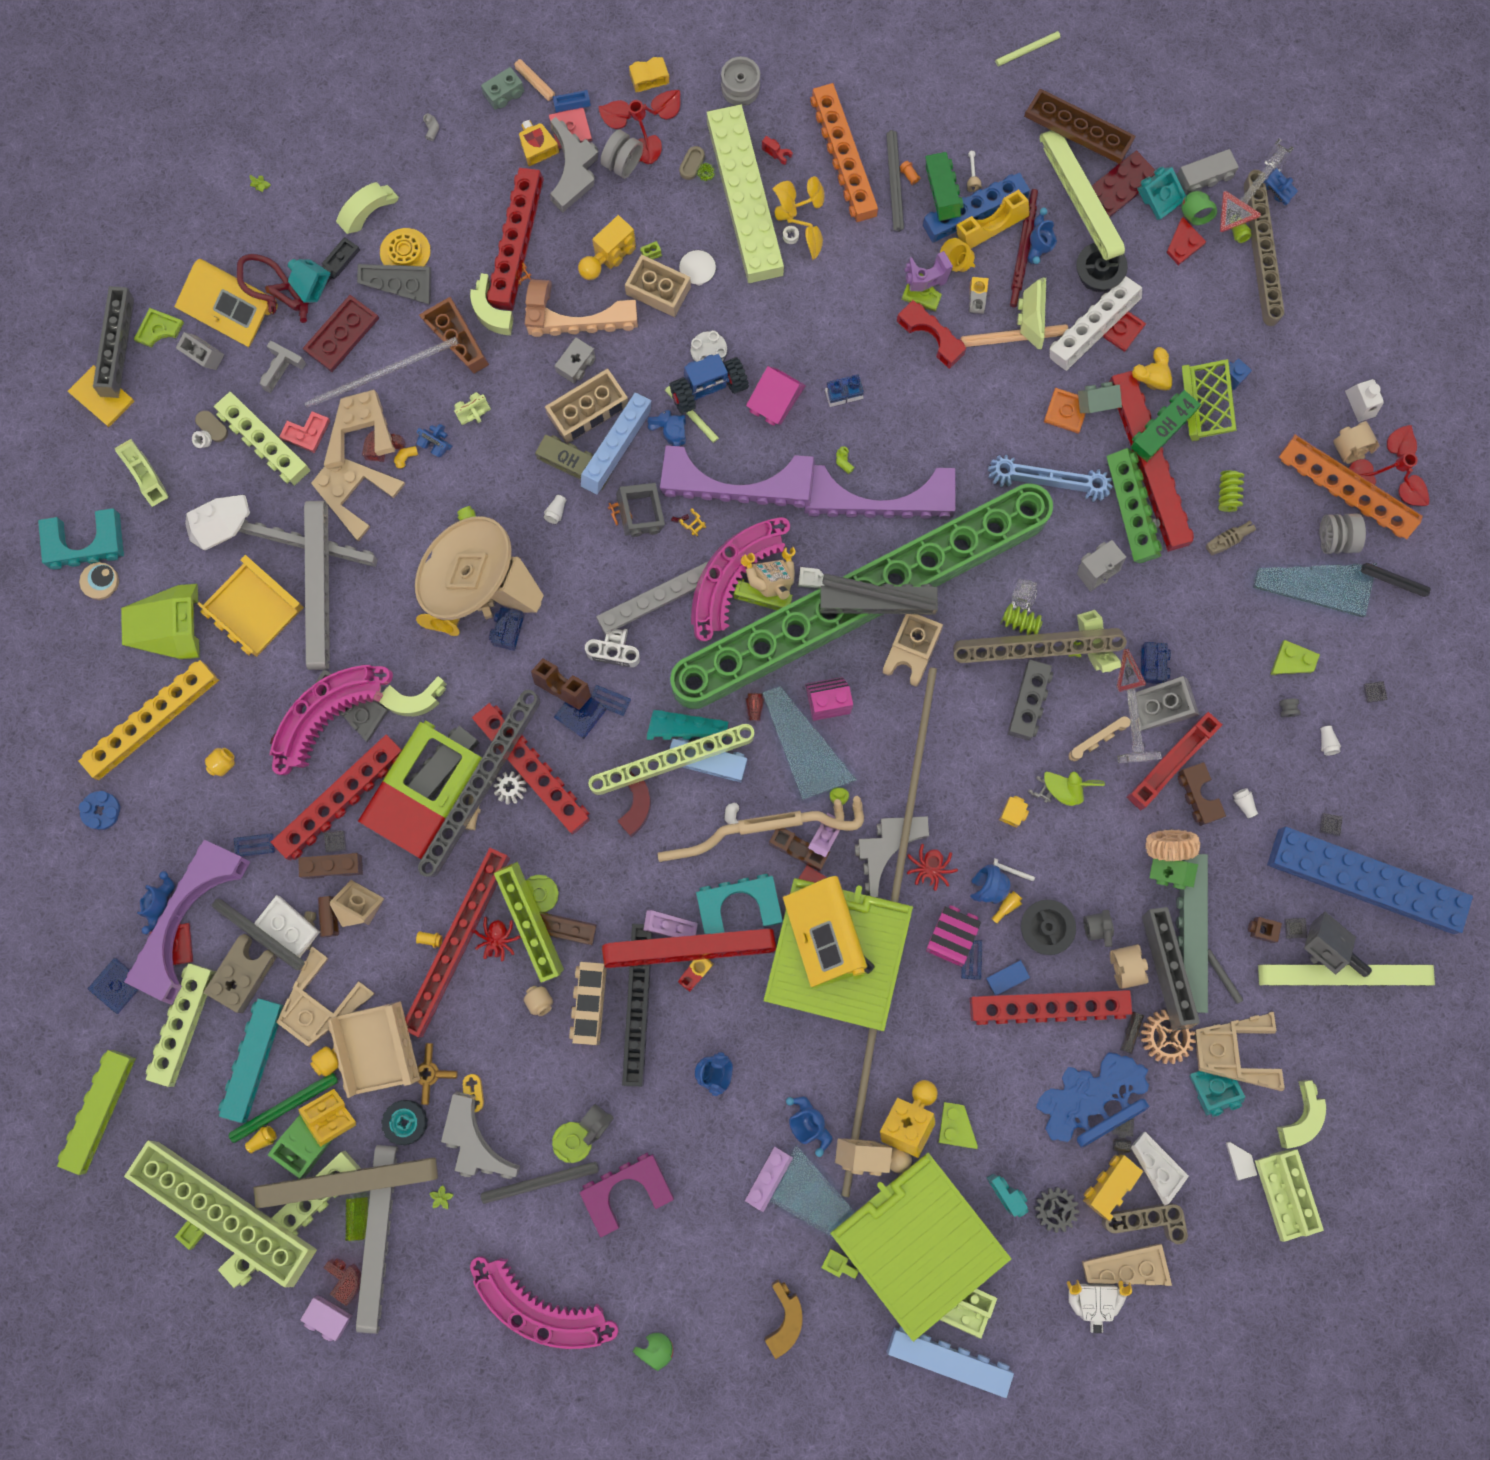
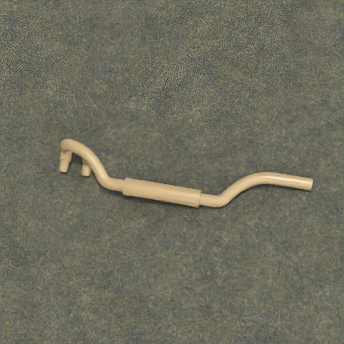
M859 796L853 798L855 818L853 821H844L841 800L836 799L833 806L835 818L820 811L804 813L795 811L738 820V823L720 827L708 840L699 845L658 852V860L662 862L700 855L712 849L728 834L740 833V835L763 832L803 825V822L819 821L826 826L838 830H857L864 822L861 798Z

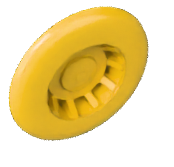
M401 228L392 231L384 238L380 247V258L384 265L425 266L430 257V245L427 238L421 232L411 228Z

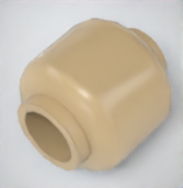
M542 986L530 987L524 997V1003L530 1013L543 1016L550 1012L553 999L547 989Z

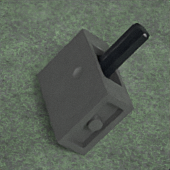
M1325 911L1312 922L1304 949L1313 955L1310 957L1312 963L1316 964L1320 961L1335 975L1347 965H1350L1363 977L1369 976L1372 972V968L1352 952L1356 937Z

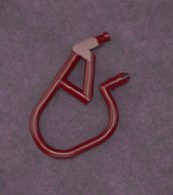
M246 254L240 257L237 262V283L243 292L253 298L267 301L270 314L271 312L273 314L276 313L277 302L275 298H277L291 309L299 311L300 322H307L309 303L302 301L289 284L287 276L275 261L258 254ZM254 260L268 264L275 270L283 283L265 287L266 292L272 296L253 291L243 280V266L245 262ZM288 290L295 300L290 299L280 291Z

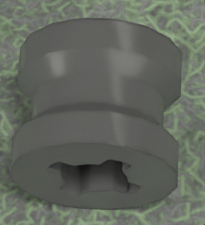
M1299 699L1279 701V705L1282 707L1281 717L1301 715L1298 709Z

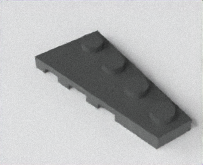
M358 264L357 283L430 305L431 267Z
M324 669L315 683L332 673ZM327 688L323 689L322 695L326 694ZM373 700V702L366 701L365 704L359 702L358 706L352 704L351 709L345 707L346 711L339 710V713L368 742L389 710Z

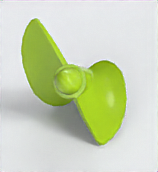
M1045 772L1044 774L1047 789L1058 801L1068 806L1078 805L1084 801V787L1105 786V782L1102 780H1088L1082 783V778L1076 772H1071L1069 778L1051 772Z

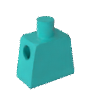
M309 259L290 260L287 265L292 271L288 279L289 284L304 303L317 302L331 273Z

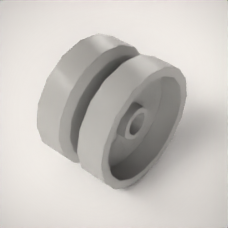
M740 56L730 59L723 66L721 90L727 102L733 105L742 104V106L754 102L758 97L760 91V70L753 60Z
M620 129L616 130L608 139L603 149L600 160L601 165L610 171L614 170L615 174L624 179L629 177L640 161L644 148L643 143L634 137L630 138L629 134Z

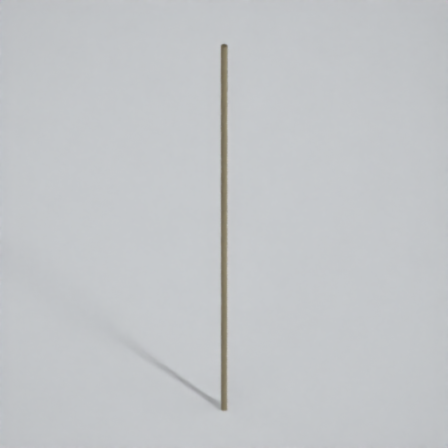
M929 668L891 895V901L897 903L899 901L937 673L936 668ZM869 1028L851 1135V1139L859 1140L877 1033V1030ZM849 1170L845 1171L841 1194L844 1197L850 1196L853 1173Z

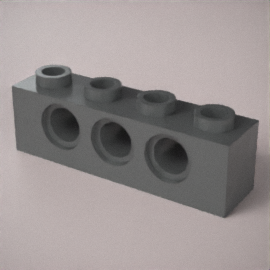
M1034 660L1027 662L1007 735L1028 741L1032 737H1036L1039 726H1036L1037 719H1041L1044 709L1041 708V704L1048 695L1046 686L1053 677V672H1050L1051 665ZM1032 679H1037L1040 682V687H1035L1032 684ZM1027 697L1034 698L1036 704H1029L1027 702ZM1022 715H1028L1031 719V722H1024L1022 720Z

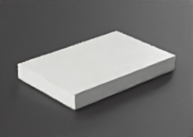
M278 895L275 896L254 923L299 958L320 933L319 930Z

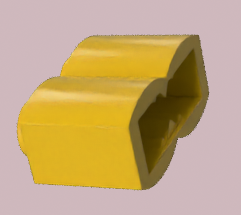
M653 57L647 62L637 61L629 66V74L635 92L669 84V74L663 57Z

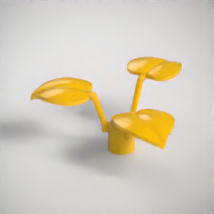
M816 176L809 178L807 191L810 198L795 204L796 190L792 182H780L772 189L781 203V206L775 208V217L778 221L787 220L788 223L808 226L805 232L812 260H814L819 255L823 244L821 231L817 226L813 227L811 223L793 218L797 214L796 207L811 201L815 208L822 207L824 203L823 186Z

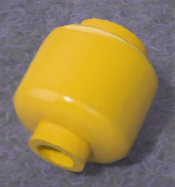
M227 748L214 749L205 759L207 772L213 776H224L235 764L233 753Z
M325 1046L311 1056L312 1062L310 1065L318 1076L321 1074L328 1076L338 1069L339 1062L334 1048L331 1050Z

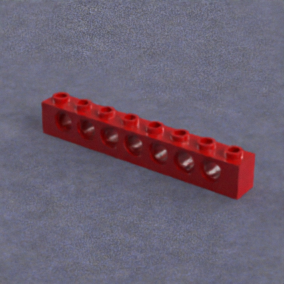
M519 168L518 174L514 177L515 187L514 191H511L510 194L511 203L506 211L507 220L502 228L503 237L498 245L499 254L495 258V271L491 274V287L487 291V300L493 308L511 311L514 309L519 280L523 270L522 263L525 262L544 181L540 170Z
M490 703L472 717L491 741H493L505 721L501 717L504 713L497 705L493 707ZM494 721H500V726L497 729L491 728V724ZM514 729L507 730L506 735L513 736ZM521 735L507 760L573 835L590 821L587 817L590 813L583 805L579 807L575 803L577 798L571 791L567 793L562 788L565 784L558 776L554 778L550 774L553 770L546 762L542 764L538 760L540 755L534 748L529 749L525 745L528 741ZM498 746L497 748L503 753L504 746ZM519 749L525 750V754L521 758L515 756L516 751ZM530 764H537V769L534 772L528 771ZM549 778L550 782L547 786H540L541 779ZM555 792L562 793V798L559 801L552 800ZM567 807H574L575 811L572 815H565Z
M386 734L271 841L273 846L286 859L290 861L298 859L303 854L302 850L307 845H313L321 832L328 831L332 826L331 823L336 818L340 819L345 815L346 808L358 803L362 793L365 791L369 792L375 786L374 782L377 779H382L387 775L388 769L394 764L402 749ZM387 754V760L384 763H379L380 756ZM367 768H373L370 776H365ZM358 781V787L355 790H351V783ZM343 794L344 800L341 803H337V796ZM329 808V814L326 817H323V809ZM311 821H314L315 827L309 831L307 826ZM296 835H300L299 843L294 844L293 838Z
M1130 990L969 997L971 1021H976V1025H987L988 1020H996V1024H1008V1020L1015 1019L1016 1023H1028L1027 1019H1035V1023L1047 1022V1018H1055V1022L1067 1021V1017H1075V1021H1085L1087 1016H1094L1095 1020H1107L1109 1015H1114V1019H1126V1015L1132 1014ZM1107 1000L1113 1002L1114 1007L1111 1011L1105 1007ZM1069 1001L1074 1004V1010L1071 1013L1066 1010V1004ZM1087 1001H1091L1094 1004V1009L1091 1012L1085 1007ZM1048 1002L1054 1004L1055 1010L1053 1013H1048L1046 1010ZM1028 1003H1032L1035 1006L1033 1014H1029L1026 1011ZM990 1004L996 1009V1013L993 1016L988 1015L986 1011L987 1006ZM1008 1004L1015 1006V1013L1013 1015H1009L1006 1011Z

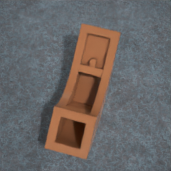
M530 280L525 303L526 327L544 328L547 300H550L551 280Z

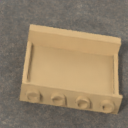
M401 1001L338 1015L328 1020L329 1031L334 1042V1051L339 1062L338 1068L342 1074L343 1088L347 1098L356 1094L397 1085H411L420 1080Z

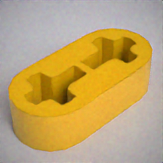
M469 1074L463 1080V1093L475 1094V1100L480 1102V1105H477L475 1112H478L484 1106L482 1081L478 1075ZM471 1077H473L474 1081L477 1080V1084L474 1085V1092H472L471 1086H467V1082L470 1081Z

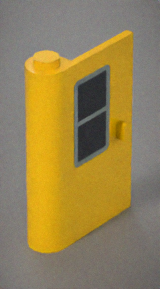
M203 259L195 261L174 306L247 347L253 342L265 314L270 315L267 301L247 295L239 287L236 277ZM245 283L253 291L266 294L258 290L257 288Z
M838 876L828 877L783 897L811 987L846 973H853V976L865 973L864 969L867 968V964Z

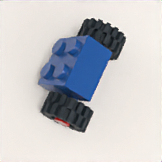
M716 354L708 355L698 362L692 361L684 367V377L670 382L669 387L677 409L681 414L696 409L695 400L726 388V383L729 385L731 392L736 394L748 389L749 382L745 369H743V365L738 357L722 362L720 355Z

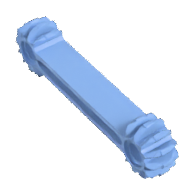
M1000 455L997 456L996 460L993 459L990 463L991 466L988 467V471L991 472L989 478H995L994 484L999 481L1000 487H1003L1004 483L1009 487L1011 480L1083 491L1087 492L1086 499L1092 496L1093 502L1097 498L1102 501L1104 496L1108 497L1110 494L1109 490L1113 487L1109 484L1112 481L1111 478H1106L1107 472L1102 475L1100 474V469L1096 473L1090 470L1088 475L1013 464L1015 459L1011 458L1009 460L1008 455H1005L1004 459ZM1005 468L1008 471V473L1004 474L1000 471V469ZM1092 483L1099 484L1100 488H1095Z

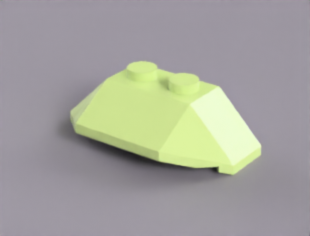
M1044 277L1024 291L1022 299L1019 298L1018 310H1021V314H1018L1017 325H1020V333L1037 349H1042L1045 336L1046 278Z

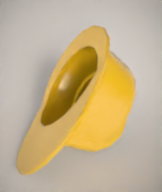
M951 238L943 244L940 253L945 252L953 266L952 271L965 272L970 267L975 268L973 263L975 255L968 244L958 238Z
M420 614L416 617L417 623L426 629L444 632L451 636H458L460 633L457 627L460 618L441 620L430 614Z

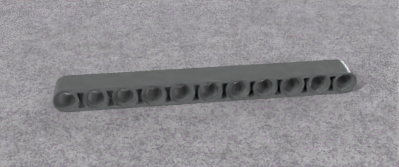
M525 690L520 694L418 865V871L421 875L435 877L442 869L539 707L540 698L534 691ZM533 695V703L526 704V698ZM519 712H524V718L521 721H517L516 715ZM514 729V735L507 738V730ZM500 745H503V753L497 755L496 748ZM489 762H493V770L487 772L486 765ZM479 779L484 781V785L481 788L476 787V782ZM472 795L474 801L471 805H467L466 798ZM462 812L464 818L461 822H457L456 815ZM449 829L453 830V837L451 839L446 838V832ZM442 846L443 853L437 856L436 848ZM428 863L433 865V870L430 873H427L425 870Z

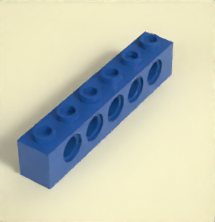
M1020 172L1015 175L1011 174L1000 182L992 183L988 188L975 191L969 197H962L963 208L960 209L961 217L946 219L944 221L947 223H942L939 221L937 212H930L924 217L923 227L932 243L957 232L956 225L971 216L976 220H983L991 216L1000 207L1003 198L1018 189L1028 198L1030 189Z

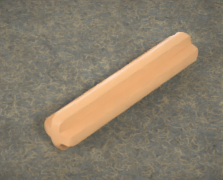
M521 59L515 62V69L548 101L552 100L553 96H555L554 91Z

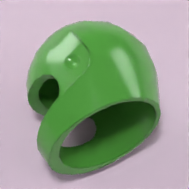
M1193 191L1183 199L1182 213L1193 225L1206 224L1217 215L1216 204L1210 201V197L1204 192ZM1212 208V211L1203 218L1194 217L1199 211Z
M656 1332L645 1337L649 1341V1346L646 1349L634 1347L632 1352L653 1369L659 1371L672 1360L674 1349L672 1341L668 1336Z

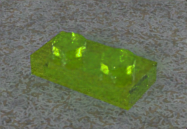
M368 1197L346 1198L345 1241L365 1239Z

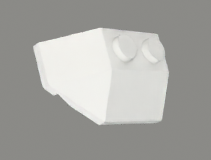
M238 495L216 498L188 512L185 524L189 540L201 549L208 550L234 537L241 528L245 517H248L250 514L246 496Z

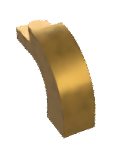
M779 1279L772 1283V1287L785 1309V1317L781 1326L765 1337V1342L775 1360L785 1354L795 1344L802 1327V1309L796 1293L788 1297V1294L791 1292L786 1283H780Z

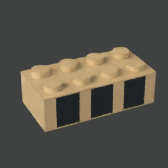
M607 368L546 405L545 409L548 417L566 444L624 410L628 404V397Z
M580 962V966H576L575 978L578 979V986H574L573 998L576 999V1007H572L571 1018L575 1020L574 1027H570L569 1038L573 1039L572 1043L600 1045L607 970L602 963Z

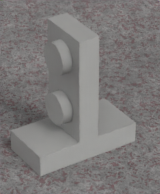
M270 340L267 348L277 357L272 360L267 373L262 375L261 382L259 383L269 393L272 392L289 364L301 370L306 365L301 356Z

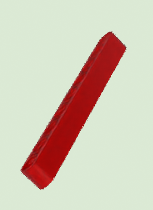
M760 929L607 943L602 945L604 967L616 968L766 954L776 951L777 946L774 930Z

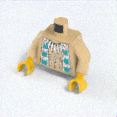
M794 547L790 549V554L787 553V548L783 550L782 557L786 562L778 560L752 565L751 563L755 561L753 553H749L747 556L745 554L741 558V564L747 567L746 573L751 587L759 590L765 597L779 596L781 600L788 598L795 576L794 562L791 559L795 555Z

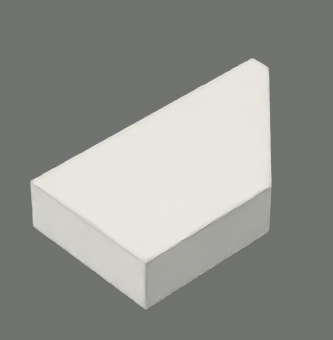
M800 567L798 586L820 589L821 586H824L822 584L824 574L819 569Z
M1226 1142L1236 1180L1256 1176L1257 1172L1252 1155L1231 1142Z

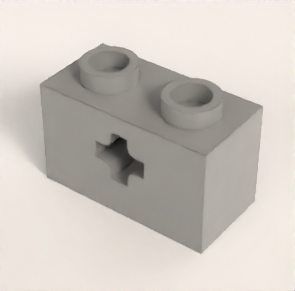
M186 332L183 333L176 346V349L203 367L217 370L224 356V353L200 337Z
M575 337L555 364L556 373L573 384L577 380L580 381L585 374L584 370L587 366H591L596 359L594 348Z

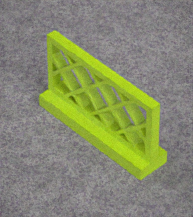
M1226 359L1191 367L1190 365L1182 366L1184 390L1197 401L1200 399L1201 406L1206 403L1212 407L1206 416L1200 413L1198 409L1188 420L1191 440L1198 441L1202 437L1237 431L1229 360ZM1225 365V372L1221 377L1213 373L1217 367ZM1204 370L1207 374L1201 381L1196 378L1195 371ZM1210 375L1218 379L1213 387L1205 383ZM1221 382L1227 385V389L1223 394L1215 390ZM1202 385L1210 390L1204 398L1198 395V390ZM1212 393L1220 396L1214 405L1207 401ZM1223 399L1229 402L1230 405L1225 412L1217 408ZM1214 410L1222 414L1217 422L1209 418ZM1227 417L1231 420L1232 427L1223 428L1219 424ZM1206 420L1214 425L1210 431L1202 432L1201 426Z

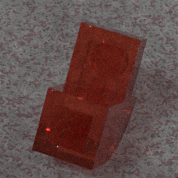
M373 430L364 441L362 455L365 460L384 462L385 454L378 456L375 453V430ZM391 434V441L395 449L405 448L406 443L403 437Z
M332 1258L323 1267L339 1279L330 1295L347 1306L360 1290L361 1273L354 1263L346 1269V1264L338 1258L334 1260Z

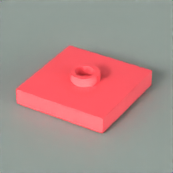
M584 108L549 115L550 121L555 117L559 121L562 120L567 125L570 133L577 135L580 142L585 139L588 142L592 141ZM554 134V138L558 144V148L561 149L562 146L559 140L557 139L556 135Z

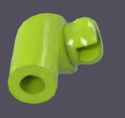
M842 446L836 452V463L847 474H850L855 467L848 462V448Z

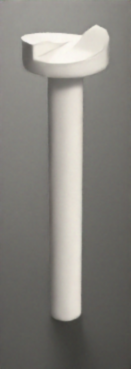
M994 858L993 865L998 866L1004 871L1034 881V876L999 864L998 859Z

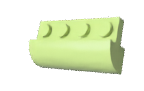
M1298 1149L1277 1152L1255 1160L1280 1241L1285 1242L1300 1236H1309L1324 1231Z
M976 1289L943 1316L940 1321L981 1339L987 1321L991 1318L997 1298Z

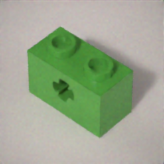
M1153 858L1149 878L1156 879V884L1168 886L1169 883H1174V888L1185 890L1186 886L1194 888L1198 864Z

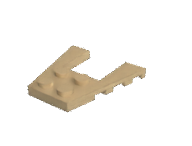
M375 390L341 398L324 461V466L327 469L344 465V433L375 425V453L378 456L395 452V447L391 441V434L388 432L387 422L383 416L381 402Z
M344 459V465L330 469L324 467L311 484L356 540L360 541L370 526L343 507V503L364 478L392 498L399 493L405 483Z
M311 947L305 965L301 969L302 971L294 983L289 999H287L276 1022L308 1047L329 1031V1019L354 1012L375 994L358 981L334 1013L308 995L304 990L328 960L326 956L314 947Z
M1274 1012L1262 1016H1253L1241 1021H1231L1224 1025L1219 1024L1195 1030L1199 1071L1283 1091L1285 1088L1282 1069L1241 1068L1236 1034H1275Z

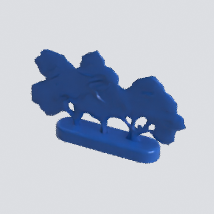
M1111 1052L1107 1053L1101 1062V1072L1097 1078L1093 1077L1090 1071L1081 1070L1079 1072L1076 1068L1068 1067L1062 1077L1065 1086L1064 1090L1050 1088L1038 1099L1039 1101L1036 1105L1038 1110L1044 1114L1051 1115L1045 1128L1051 1140L1055 1141L1058 1139L1068 1142L1072 1138L1073 1131L1080 1127L1084 1128L1086 1132L1079 1135L1076 1140L1079 1146L1083 1148L1147 1110L1150 1106L1145 1099L1128 1104V1098L1131 1093L1144 1094L1148 1091L1149 1084L1145 1078L1148 1069L1142 1064L1137 1065L1133 1058L1121 1057ZM1125 1085L1126 1094H1122L1124 1097L1121 1098L1119 1093L1120 1086ZM1129 1085L1133 1086L1131 1091H1129ZM1112 1094H1117L1118 1098H1114ZM1110 1100H1116L1120 1102L1122 1110L1109 1117L1104 1110V1105ZM1101 1114L1104 1121L1090 1128L1088 1126V1117ZM1078 1117V1119H1079L1081 1122H1080V1123H1077V1122L1075 1121V1118Z

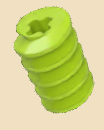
M1232 470L1220 472L1222 476L1220 477L1221 483L1219 485L1221 490L1219 491L1220 505L1218 509L1223 512H1235L1238 510L1237 507L1243 506V502L1238 501L1243 499V495L1238 493L1243 492L1244 488L1238 486L1244 484L1243 480H1239L1244 478V474Z
M1012 603L1006 608L1001 623L1005 621V627L1012 624V630L1019 626V633L1026 629V635H1030L1032 632L1038 634L1043 623L1041 615L1034 618V612H1031L1027 616V609L1020 613V607L1017 606L1013 610Z

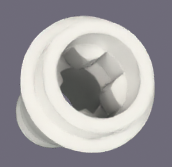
M556 495L555 499L544 511V519L552 524H557L558 521H561L566 502L563 496Z
M1332 726L1320 728L1321 751H1324V755L1329 756L1339 753L1341 745Z
M1248 788L1233 794L1235 803L1245 813L1247 818L1258 814L1252 792H1249Z

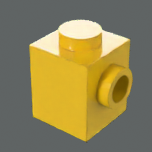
M1009 797L999 820L1017 828L1021 821H1025L1029 813L1026 810L1028 804L1024 803L1025 800L1020 797Z

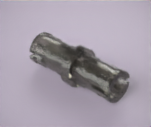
M1132 1012L1128 1027L1124 1030L1126 1034L1120 1050L1133 1054L1137 1037H1140L1141 1034L1139 1030L1144 1015Z

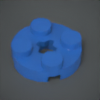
M105 791L93 792L86 796L79 804L81 820L92 829H108L118 820L120 812L119 801L114 795ZM98 806L105 808L102 811V815L95 813Z

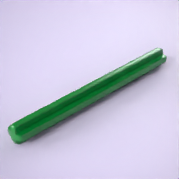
M333 1072L231 1131L228 1135L232 1143H236L338 1082L336 1074Z

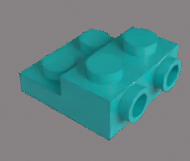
M1172 167L1156 169L1154 171L1155 175L1152 178L1147 177L1140 182L1141 186L1137 188L1144 203L1150 205L1157 220L1162 219L1174 210L1186 197Z
M1202 1071L1192 1073L1189 1076L1198 1093L1197 1098L1206 1116L1210 1114L1212 1117L1219 1116L1224 1112V1109L1229 1107L1231 1110H1236L1242 1106L1245 1100V1095L1237 1080Z
M991 1174L986 1178L1010 1215L1022 1217L1029 1212L1025 1204L1028 1200L1022 1191L1009 1187L1005 1179L1001 1178L1000 1175Z

